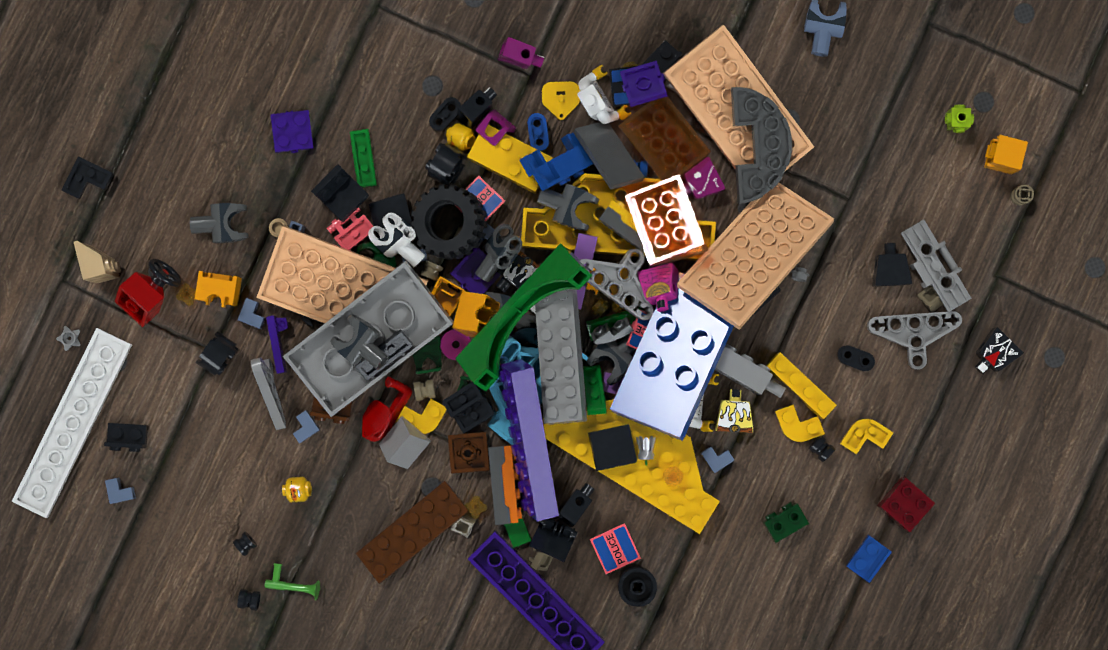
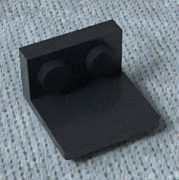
M339 164L311 190L342 222L369 197V194Z

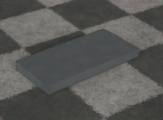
M599 122L575 128V136L610 189L643 181L644 175L609 123L602 124Z

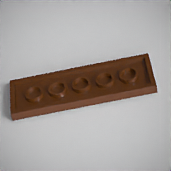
M444 481L360 549L356 555L376 581L381 584L467 514L469 509L447 481Z

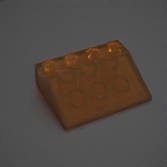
M668 96L650 101L618 125L665 186L693 168L711 152Z
M680 174L625 195L650 266L690 258L708 251Z

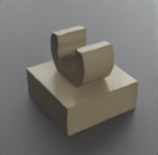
M533 548V551L537 554L535 558L529 557V561L532 562L531 567L535 570L547 571L553 557Z

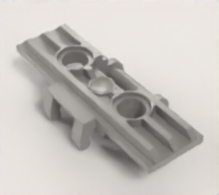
M925 220L918 222L901 233L917 262L909 266L912 270H917L923 280L920 283L923 288L932 285L948 312L972 299L957 275L958 272L962 271L961 267H958L945 246L946 242H937ZM923 244H928L931 247L928 255L923 254L921 251ZM937 249H939L952 272L947 273L935 253ZM943 277L951 280L950 287L945 288L941 285Z

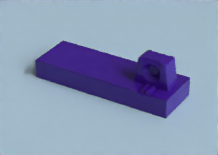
M274 315L268 316L266 319L276 373H286L287 369L283 357L280 332L289 329L287 318H277Z

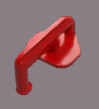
M390 376L385 379V386L399 391L391 406L388 407L379 400H374L363 415L362 437L372 442H377L387 435L412 395L410 387Z

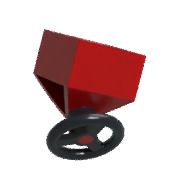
M151 259L148 262V266L153 273L152 277L135 272L119 286L115 303L142 327L159 313L164 300L163 287L165 284L173 287L181 284L179 274L170 265L159 259Z

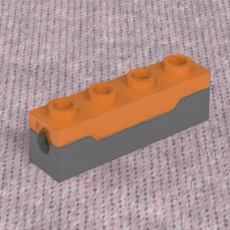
M511 446L489 447L495 525L518 523V519H522L521 507H517L516 501L520 499L519 488H515V480H518V475L513 468V461H516V456L514 457Z

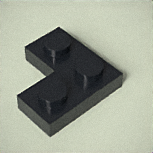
M78 156L61 191L78 199H81L88 183L106 191L114 173Z

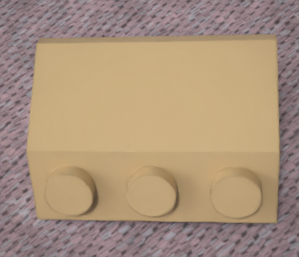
M79 241L74 242L83 280L101 283L120 278L119 273L121 269L118 261L116 262L114 258L91 245Z

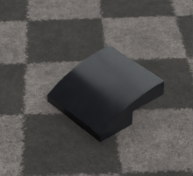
M405 193L368 204L374 226H380L385 229L383 217L388 213H395L409 225L412 222ZM388 218V221L395 225L393 219Z
M473 382L442 401L451 418L454 417L463 434H466L497 414L485 394Z
M629 424L588 433L596 471L637 462Z

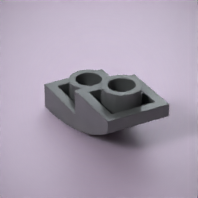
M625 317L623 320L615 322L611 328L607 323L596 327L591 336L595 344H604L622 338L634 330L631 322Z

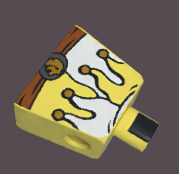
M730 389V400H721L715 431L753 433L750 402L741 401L742 390Z

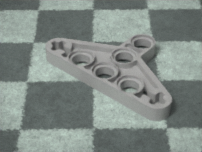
M628 250L619 264L579 259L582 264H586L585 267L589 271H592V277L587 281L590 285L636 318L648 320L652 317L653 307L646 300L641 284L636 276L637 271L644 262V253L641 250ZM633 252L639 255V260L636 263H633L630 259ZM623 268H626L629 272L626 279L620 277V271ZM598 273L603 276L601 284H596L594 281V277ZM613 284L618 287L616 295H612L609 291L610 286ZM628 295L633 297V303L630 306H627L624 302L625 297ZM635 307L646 308L647 314L641 315L642 311Z
M955 311L873 317L867 322V329L874 335L906 347L909 366L918 370L924 368L927 364L926 346L959 327L962 323V317ZM951 315H953L954 318H957V322H954V326L951 322H945V327H941L943 324V319L951 318ZM931 316L938 318V325L936 327H932L928 323ZM912 317H916L919 320L917 328H912L909 324ZM884 319H887L886 327L888 331H884L885 327H879L878 331L871 327L875 320H877V323H885ZM892 319L900 321V327L897 330L892 329L890 326ZM914 336L919 337L921 340L919 347L911 345V339ZM916 355L922 358L920 366H915L912 362L913 357Z
M261 357L252 359V371L275 429L286 428V421L274 382L271 360H262Z

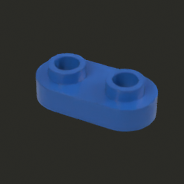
M534 113L527 121L530 145L542 152L549 146L547 122L542 114ZM535 121H540L541 125L539 127H535L533 123ZM538 139H541L543 141V144L541 146H538L536 144V141Z

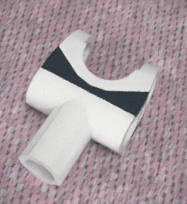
M395 213L386 214L383 217V225L386 228L373 226L368 232L369 239L385 256L392 258L399 253L415 267L424 258L425 254L411 242L416 237L414 229ZM388 218L393 219L395 225L391 224ZM373 231H376L380 238L375 237Z

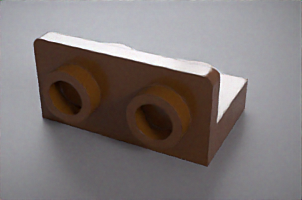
M314 396L310 416H314V420L325 421L328 418L333 419V423L344 424L345 421L350 420L353 401L330 417Z

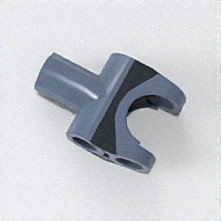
M811 0L804 25V32L814 33L811 54L827 57L831 37H843L846 23V2H840L835 15L826 16L820 12L818 0Z

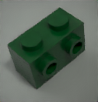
M789 502L781 507L782 510L775 513L773 511L765 516L766 520L762 521L775 543L809 524L798 503L792 504V502Z

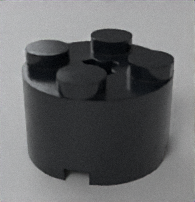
M439 143L433 160L430 159L427 162L425 169L428 170V177L442 185L450 186L449 183L454 184L465 167L462 162L463 160L467 161V154L448 143Z
M217 331L215 333L217 338L214 337L213 340L209 341L200 354V359L196 361V364L214 376L216 374L220 376L228 365L225 363L226 360H231L238 351L235 342Z
M632 566L624 570L620 575L618 591L625 603L641 607L649 604L655 598L657 582L648 569L641 566ZM635 582L638 584L641 582V590H633V584Z

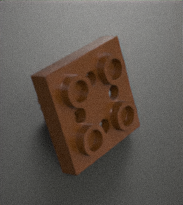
M487 432L448 435L451 474L490 470Z

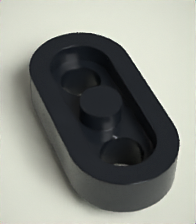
M453 97L447 98L434 111L429 119L433 130L438 132L444 131L457 116L458 108L461 106L458 99ZM450 105L456 107L454 111L448 109ZM442 119L443 123L441 125H437L436 120Z
M846 345L840 347L837 351V359L840 363L857 370L869 371L875 365V359L872 354ZM846 351L850 352L851 354L850 358L848 359L844 356V353ZM864 358H867L869 361L867 365L862 363Z

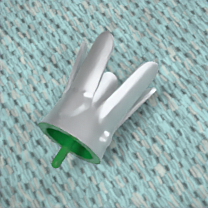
M639 436V439L636 437L639 448L638 457L640 460H645V465H647V460L654 459L653 449L656 437L653 439V436H650L648 441L647 437L643 440L642 436Z

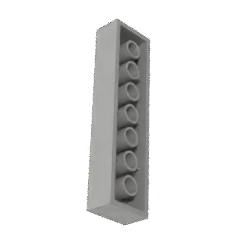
M532 268V273H534L537 268ZM567 289L555 292L535 304L544 424L548 425L587 421L577 290Z

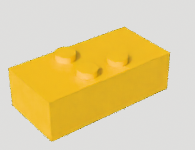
M490 125L485 130L489 137H493L500 131ZM480 134L478 135L467 156L469 161L534 194L539 189L534 176L528 177L519 161L537 149L508 134H505L496 146H493ZM541 152L546 162L553 159V157Z

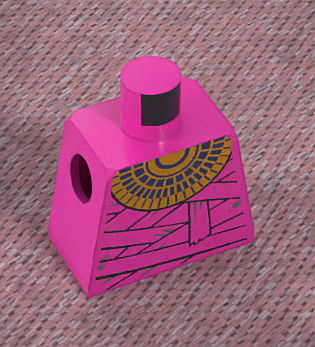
M672 263L638 271L637 274L646 300L651 305H656L657 311H667L669 309L668 301L675 300L678 297V269Z

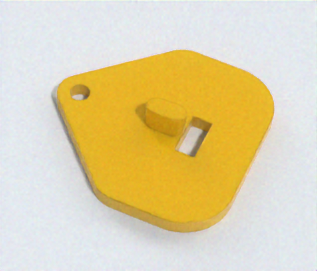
M571 81L548 82L542 88V104L559 120H564L580 103L577 95L580 91L579 86ZM557 92H565V95H557Z

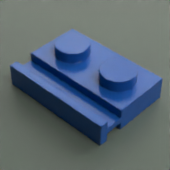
M867 535L846 567L870 583L892 551Z

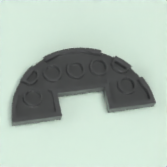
M731 87L733 126L752 125L754 164L735 165L737 202L741 204L763 197L780 182L790 162L792 137L787 119L770 98L749 88Z

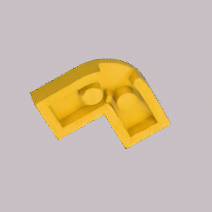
M430 399L422 415L404 406L396 422L403 416L419 431L427 434L436 429L447 409L444 405Z
M794 405L775 411L782 432L793 441L804 442L825 434L818 416L800 422Z
M861 419L851 425L839 444L854 454L859 452L866 439L884 449L893 432L874 420Z

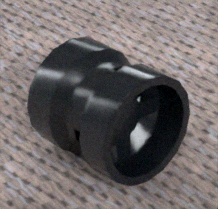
M822 435L808 448L812 453L818 455V459L821 462H824L836 450L826 442Z
M241 589L237 607L242 609L249 607L251 610L257 611L261 592L254 591L251 593L246 589Z

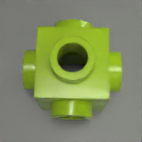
M954 105V108L949 109L945 114L947 130H953L954 133H965L974 123V114H971V108H966V105ZM959 115H962V121L958 118Z

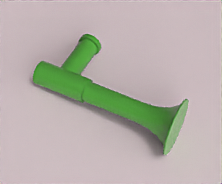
M274 563L272 580L266 579L265 588L305 592L313 595L315 600L318 599L320 591L319 580L312 585L280 581L282 564Z

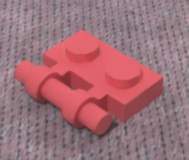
M359 207L344 222L340 219H334L331 222L332 224L326 228L330 234L338 230L339 234L334 239L342 248L350 251L368 237V232L373 227L364 214L360 218L355 216L361 211ZM351 219L353 223L344 229L342 225Z

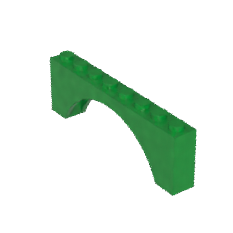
M560 243L455 358L471 381L484 391H487L499 378V363L502 350L511 331L523 315L540 300L555 292L567 289L580 290L592 277V274L570 250Z

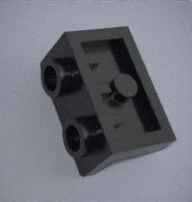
M665 40L643 64L657 61L660 73H664L680 60L683 53L678 52Z
M108 423L107 442H104V446H110L109 450L121 451V447L129 448L130 452H140L141 448L147 447L148 425Z

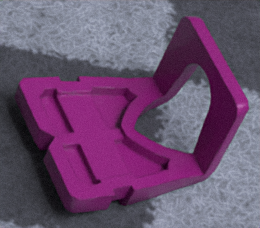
M495 109L491 110L476 128V132L493 146H496L507 132H515L516 127ZM491 119L502 126V129L493 137L487 136L485 132Z

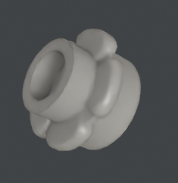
M796 267L795 270L791 271V279L800 282H806L807 276L809 277L810 275L806 273L807 269Z

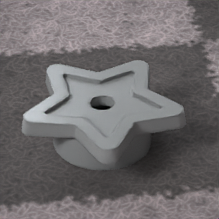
M67 326L64 327L61 336L56 338L57 341L62 342L65 351H68L72 346L81 345L78 340L80 330L71 331Z

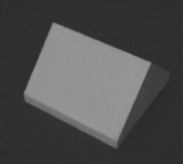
M401 416L379 443V446L388 463L408 469L431 440Z

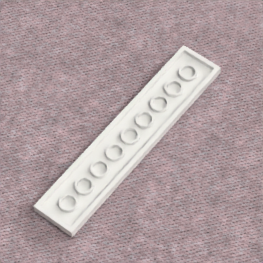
M96 328L12 502L40 516L49 517L132 344Z

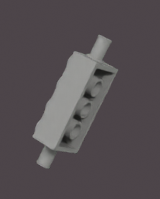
M728 344L725 345L715 371L757 395H762L766 389L781 398L786 387L772 380L773 374L769 372L770 368L763 364H754L753 358L746 354L740 356L736 353L737 349Z

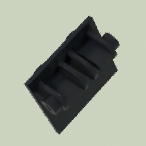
M551 518L540 521L529 546L565 562L578 532L575 531V528L565 527L564 523L562 525L559 524V521L555 522Z

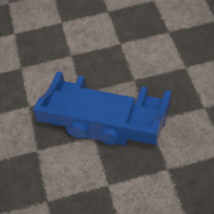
M574 132L561 138L567 152L546 162L539 149L519 160L528 177L533 175L542 191L558 183L560 186L571 181L569 177L573 176L575 179L584 174V169L594 164Z

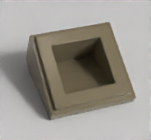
M929 285L917 295L931 313L943 305L932 285Z
M468 512L453 524L451 530L468 538L478 516Z

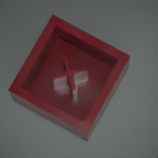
M901 477L877 506L905 531L911 532L934 506L935 502L906 477Z

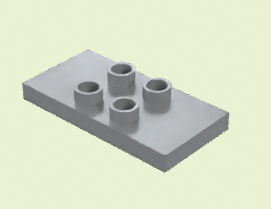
M405 261L283 357L330 417H332L452 325L454 321L408 262ZM350 314H354L379 331L380 335L374 342L376 346H379L400 329L410 339L413 346L369 380H366L355 368L354 364L339 354L330 340L334 336L346 342L352 339L354 330L347 318Z

